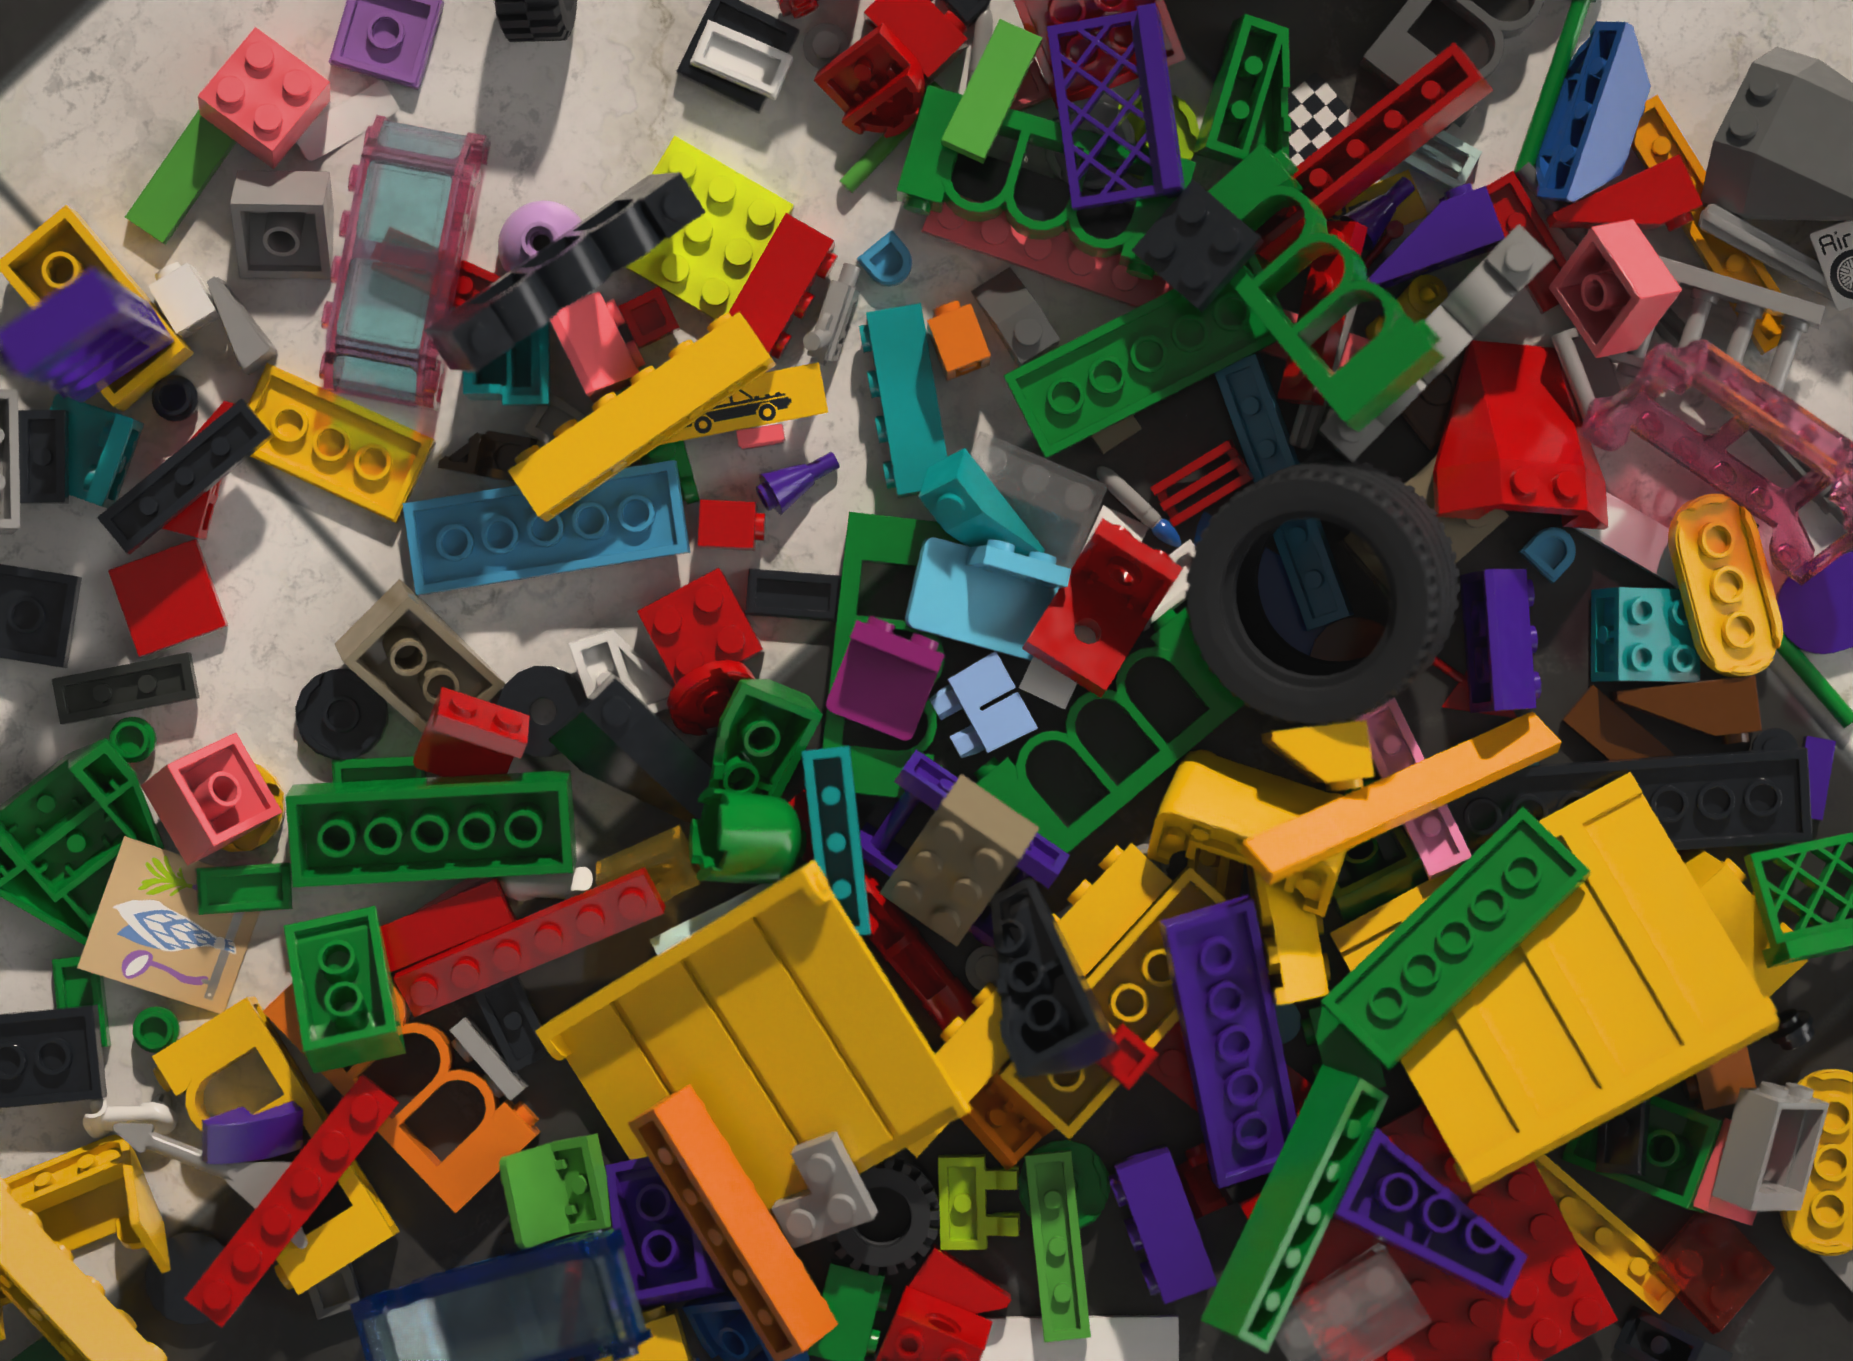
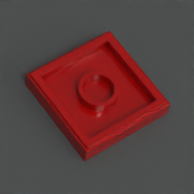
M197 539L108 570L139 657L148 656L228 627Z

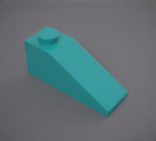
M966 448L927 467L919 499L946 533L968 547L987 545L988 539H993L1015 545L1014 553L1029 557L1030 551L1044 553L1045 549Z

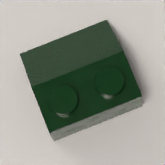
M1400 825L1348 848L1330 899L1344 925L1428 881L1421 859Z

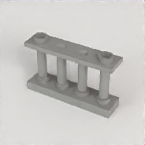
M1659 256L1678 285L1692 290L1690 298L1694 299L1672 366L1669 367L1645 359L1655 329L1654 327L1637 350L1609 356L1610 362L1618 364L1616 372L1642 380L1644 373L1738 401L1752 406L1750 414L1777 422L1779 415L1789 417L1792 405L1779 401L1801 334L1807 333L1809 326L1819 329L1825 312V306ZM1722 299L1737 304L1735 311L1739 314L1717 380L1714 381L1689 372L1711 306L1717 305L1718 300ZM1765 312L1781 317L1780 325L1784 328L1762 394L1759 395L1736 388L1734 385L1756 320L1762 319Z

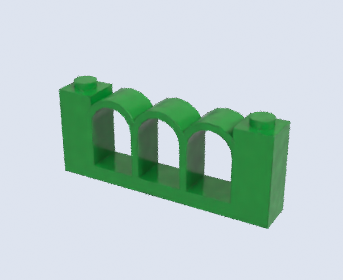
M927 86L896 190L897 201L904 202V209L920 215H930L931 210L941 213L945 201L946 205L955 215L967 221L975 222L994 219L1005 211L1007 221L1015 231L1029 239L1046 240L1058 236L1067 229L1073 244L1089 256L1108 258L1121 253L1119 265L1126 266L1128 274L1147 280H1152L1154 275L1160 276L1131 250L1177 197L1167 198L1165 195L1137 200L1127 229L1119 236L1110 239H1097L1082 229L1076 215L1077 210L1074 211L1072 209L1071 196L1064 211L1054 219L1035 221L1024 216L1016 206L1014 193L1028 145L1031 144L1058 153H1065L1059 122L1009 109L997 134L1018 141L1006 184L1001 193L993 200L984 203L969 202L960 197L954 190L951 181L959 153L941 145V139L963 95L934 86ZM1078 128L1073 135L1074 145L1089 155L1103 135ZM1110 139L1095 160L1101 165L1118 170L1131 152L1113 139ZM1144 147L1141 152L1150 158L1149 148ZM1076 154V158L1081 159L1079 164L1080 167L1081 164L1084 162V159H1082ZM1137 157L1126 172L1144 177L1141 187L1154 185L1152 168ZM1181 158L1186 188L1192 180L1197 162ZM1088 170L1085 172V174L1079 181L1081 194L1085 184Z
M1261 143L1208 192L1254 232L1275 213L1283 208L1292 206L1302 207L1305 214V225L1302 234L1296 242L1256 277L1244 265L1231 279L1230 284L1341 419L1359 433L1445 358L1435 346L1441 338L1423 318L1416 323L1405 314L1396 299L1376 283L1367 281L1366 267L1360 255L1337 236L1328 234L1327 220L1321 209L1300 192L1303 187L1293 177L1299 171L1297 166L1281 149L1274 154ZM1329 253L1341 254L1345 265L1342 281L1332 293L1294 325L1272 297L1318 257ZM1371 300L1382 302L1385 311L1382 330L1370 343L1334 373L1311 344L1358 304Z
M849 512L829 693L848 648L856 621L867 623L869 618L868 616L857 615L863 562L917 568L922 543L927 538L936 537L964 545L946 533L937 521ZM878 618L895 625L894 631L911 632L938 642L939 645L936 651L944 654L937 635L912 629L907 626L904 620ZM943 659V662H942V664H941V667H940V669H939V672H938V674H937V677H936V679H935L934 684L937 682V680H938V679L940 678V676H941L942 669H943V666H944V659ZM929 699L924 707L928 728L925 737L915 747L909 750L894 751L850 746L856 793L895 798L901 797L904 789L896 784L894 780L916 749L924 753L933 742L937 730L936 712ZM828 709L826 712L822 749L849 746L843 745L846 718L832 713ZM924 754L934 761V755Z
M1170 608L1150 625L1155 633L1148 640L1154 647L1141 648L1127 656L1115 675V691L1107 689L1101 698L1091 691L1080 696L1068 709L1064 723L1065 733L1059 731L1041 732L1027 740L1019 750L1015 765L1008 757L1001 763L993 757L973 775L978 780L976 785L1039 827L1037 833L1068 853L1243 706L1244 701L1239 697L1235 698L1231 695V691L1219 683L1220 679L1215 673L1212 674L1206 661H1203L1200 655L1202 652L1193 640L1195 637L1189 627L1191 620L1186 608L1178 614ZM1156 658L1163 660L1172 667L1207 709L1168 743L1161 738L1134 706L1126 693L1125 679L1127 672L1140 659ZM1105 699L1116 703L1157 750L1154 755L1118 785L1113 782L1076 735L1075 722L1078 712L1085 704L1092 700ZM1045 741H1058L1066 744L1108 791L1104 797L1068 827L1064 825L1032 787L1026 776L1025 765L1029 753L1035 746Z

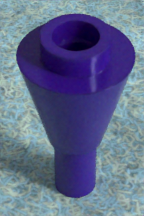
M1402 177L1384 195H1379L1342 215L1340 221H1355L1368 227L1363 248L1371 251L1394 216L1396 208L1415 191V187L1409 179Z
M829 452L807 465L804 463L759 474L761 484L756 486V492L768 511L775 509L782 515L815 484L816 480L840 468L839 462L833 452Z

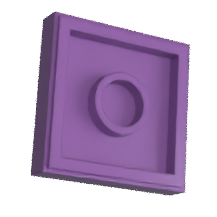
M347 0L329 59L330 65L419 90L444 1Z

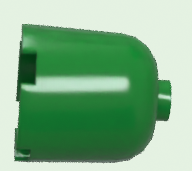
M706 788L700 794L698 802L705 805L701 819L691 820L689 834L690 864H698L701 870L696 875L697 880L774 884L787 877L795 867L798 857L801 858L804 855L807 844L806 832L801 829L796 811L786 800L778 797L715 788Z

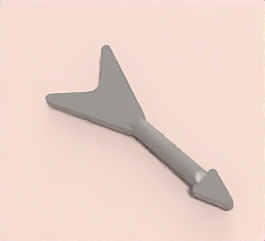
M116 1123L113 1125V1130L137 1152L143 1153L146 1149L223 1178L255 1209L292 1163L249 1161L230 1164H206L202 1160V1150L154 1132L155 1126L153 1124ZM302 1227L291 1239L300 1249H304L308 1245V1240Z

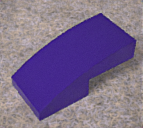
M294 1101L254 1115L242 1106L202 1120V1160L206 1164L256 1161L303 1148V1109Z

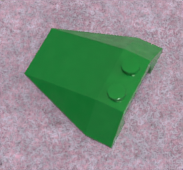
M107 738L68 753L0 805V897L84 946L124 836L165 849L136 772Z

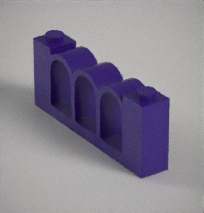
M92 268L0 329V361L11 375L19 372L21 376L29 380L35 379L37 383L47 382L51 389L57 390L62 398L70 396L73 400L83 403L175 340L148 301L97 269Z

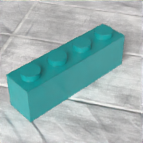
M921 303L866 312L868 324L859 326L863 353L873 352L876 370L867 371L871 398L880 397L883 415L875 416L879 444L887 442L889 444L891 461L882 462L887 489L896 488L898 498L919 495L927 467L947 457Z
M850 746L802 751L814 860L826 877L830 890L859 935L871 934Z

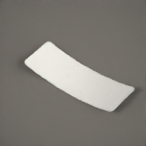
M380 79L352 98L317 117L296 143L306 160L312 162L386 120L399 111V106L384 81Z

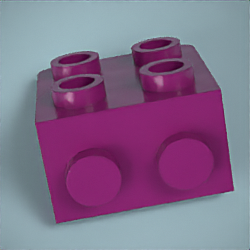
M869 616L867 623L857 620L850 636L851 640L827 698V709L832 713L898 739L909 740L915 733L945 655L936 651L939 645L938 642L913 633L909 641L893 634L895 629L893 624Z

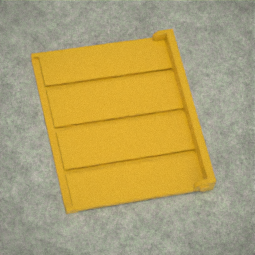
M1631 772L1539 821L1591 871V876L1400 1059L1452 1152L1456 1162L1453 1164L1456 1173L1461 1181L1466 1180L1472 1192L1481 1189L1778 1029L1779 1019L1775 1014L1777 1011L1768 996H1763L1648 804ZM1457 869L1431 881L1428 880L1331 932L1330 936L1350 972Z
M815 860L552 1018L535 1031L548 1053L554 1059L561 1061L566 1058L630 1160L648 1156L627 1123L666 1096L690 1084L697 1096L703 1101L706 1111L721 1135L729 1143L732 1153L747 1177L753 1182L755 1190L776 1221L777 1219L772 1211V1207L777 1200L809 1189L791 1155L796 1145L837 1131L858 1174L953 1120L961 1118L971 1110L959 1089L956 1090L830 890L827 879Z

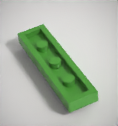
M1071 1150L1026 1154L1025 1166L1044 1342L1091 1338Z

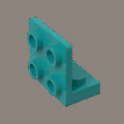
M56 394L50 410L69 411V495L108 509L118 499L144 423L85 402L80 403L68 396L62 398L60 394Z
M1616 587L1591 590V682H1698L1700 680V656L1692 640L1679 589Z

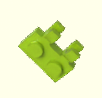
M986 1154L939 1155L940 1250H987L988 1236H1019V1231L1021 1230L1020 1211L987 1214L986 1192L988 1189L1018 1190L1019 1165H1014L1008 1170H1005L1003 1166L986 1168Z

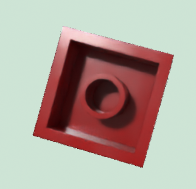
M720 568L705 574L637 611L675 684L693 669L707 663L721 660H733L744 663L765 652Z

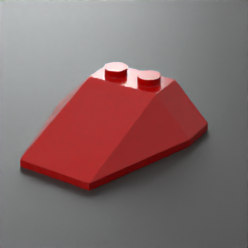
M1471 340L1467 344L1433 469L1436 517L1478 520L1492 510L1499 509L1561 514L1562 527L1599 530L1608 528L1606 483L1555 348Z

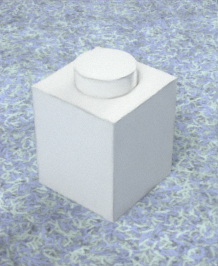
M175 262L164 267L155 274L157 281L147 286L175 333L184 339L220 318L208 288L197 270L189 263L181 266L179 262Z

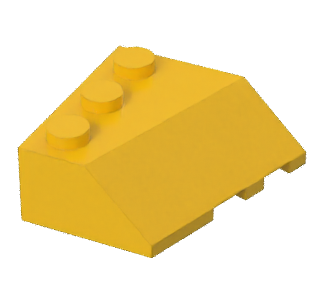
M1246 864L1250 896L1254 901L1274 1003L1282 1005L1329 994L1327 981L1331 980L1327 953H1322L1319 939V935H1324L1322 916L1302 910L1305 902L1304 896L1296 887H1294L1292 893L1283 890L1287 877L1268 885L1253 866Z

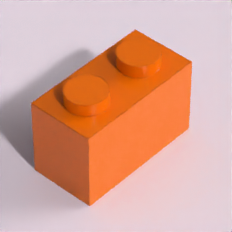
M959 300L932 310L934 315L933 318L927 320V332L946 381L990 365L991 354L971 303L961 307Z

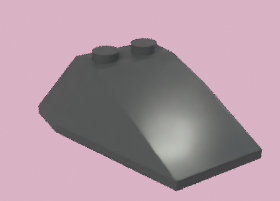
M1780 47L1774 48L1753 61L1713 140L1701 194L1702 206L1707 207L1709 204H1715L1741 219L1853 221V83L1820 59Z

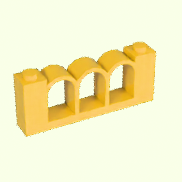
M255 996L244 998L152 1056L157 1067L153 1068L157 1081L166 1092L172 1090L175 1096L186 1094L185 1107L188 1115L200 1131H202V1120L211 1118L204 1105V1091L208 1082L216 1074L256 1049L284 1095L254 1114L294 1101L303 1109V1125L311 1138L329 1116L273 1024L262 1012L263 1008ZM356 1159L338 1180L353 1206L306 1234L305 1236L308 1240L307 1247L300 1249L290 1241L276 1260L279 1264L274 1266L279 1280L287 1290L294 1288L296 1293L300 1295L400 1232Z

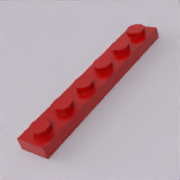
M643 867L396 971L393 980L413 1016L417 1017L662 915L665 911V904L646 868Z
M362 1074L185 1297V1300L222 1328L400 1102Z

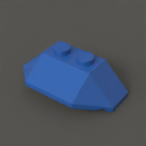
M1596 21L1590 30V37L1579 47L1572 58L1536 160V178L1539 184L1537 187V197L1543 200L1574 202L1622 174L1625 162L1630 155V148L1640 118L1644 113L1645 103L1651 88L1633 25L1627 22Z

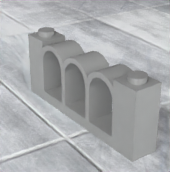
M1518 225L1425 320L1441 338L1435 346L1445 358L1359 433L1348 426L1335 412L1317 430L1318 434L1346 461L1350 460L1353 462L1553 257L1526 230Z

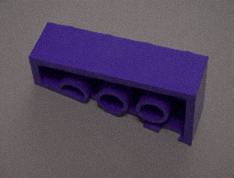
M1373 1129L1332 1217L1495 1298L1507 1299L1527 1255L1480 1215L1474 1213L1446 1186L1441 1185L1412 1157L1401 1151L1379 1129Z

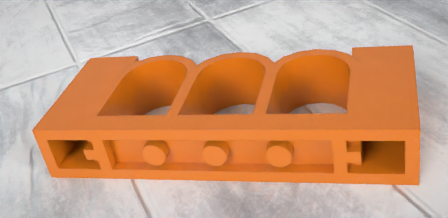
M392 980L403 1035L414 1032L427 1036L438 1048L441 1062L439 1071L434 1079L397 1115L392 1111L377 1132L437 1195L457 1213L500 1172L499 1161L501 1157L521 1151L541 1132L535 1126L539 1119L521 1100L514 1104L508 1099L500 1106L499 1098L494 1095L487 1081L482 1077L484 1074L479 1070L466 1067L453 1069L455 1063L454 1047L446 1032L433 1023L424 1021L409 1022L411 1010L396 983ZM291 983L262 1012L304 1054L293 983ZM376 1060L355 1064L352 1068L346 1066L321 1073L345 1096L360 1075ZM463 1080L470 1082L480 1090L484 1097L486 1106L484 1119L478 1128L441 1162L404 1122L448 1081Z

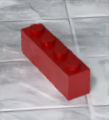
M785 213L728 312L731 316L740 312L770 356L778 360L783 355L792 338V335L786 332L795 316L802 320L815 298V295L809 292L817 277L825 280L838 258V255L832 253L835 248L833 239Z

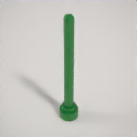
M1572 0L1514 168L1515 175L1528 162L1535 167L1590 3H1595L1596 0Z

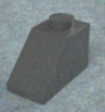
M1011 267L971 291L1018 368L1059 345L1060 338L1034 297Z

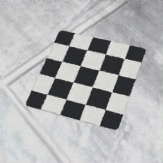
M1313 73L1288 95V117H1291L1289 158L1296 166L1357 119L1318 73Z

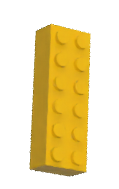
M1185 867L1165 891L1085 977L1112 1033L1123 1023L1151 1048L1179 1020L1159 921L1227 901L1191 867ZM1010 1059L998 1072L1005 1082L1069 1140L1120 1085L1118 1081L1095 1062L1075 1072L1021 1078Z

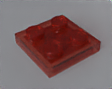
M1696 1211L1649 1265V1268L1712 1335L1723 1331L1775 1269L1728 1218L1707 1211L1704 1213Z

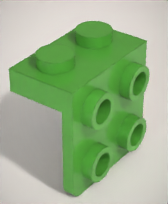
M598 1133L555 1140L501 1157L499 1161L501 1183L504 1187L515 1243L520 1249L530 1248L568 1234L604 1229L612 1226L607 1175Z

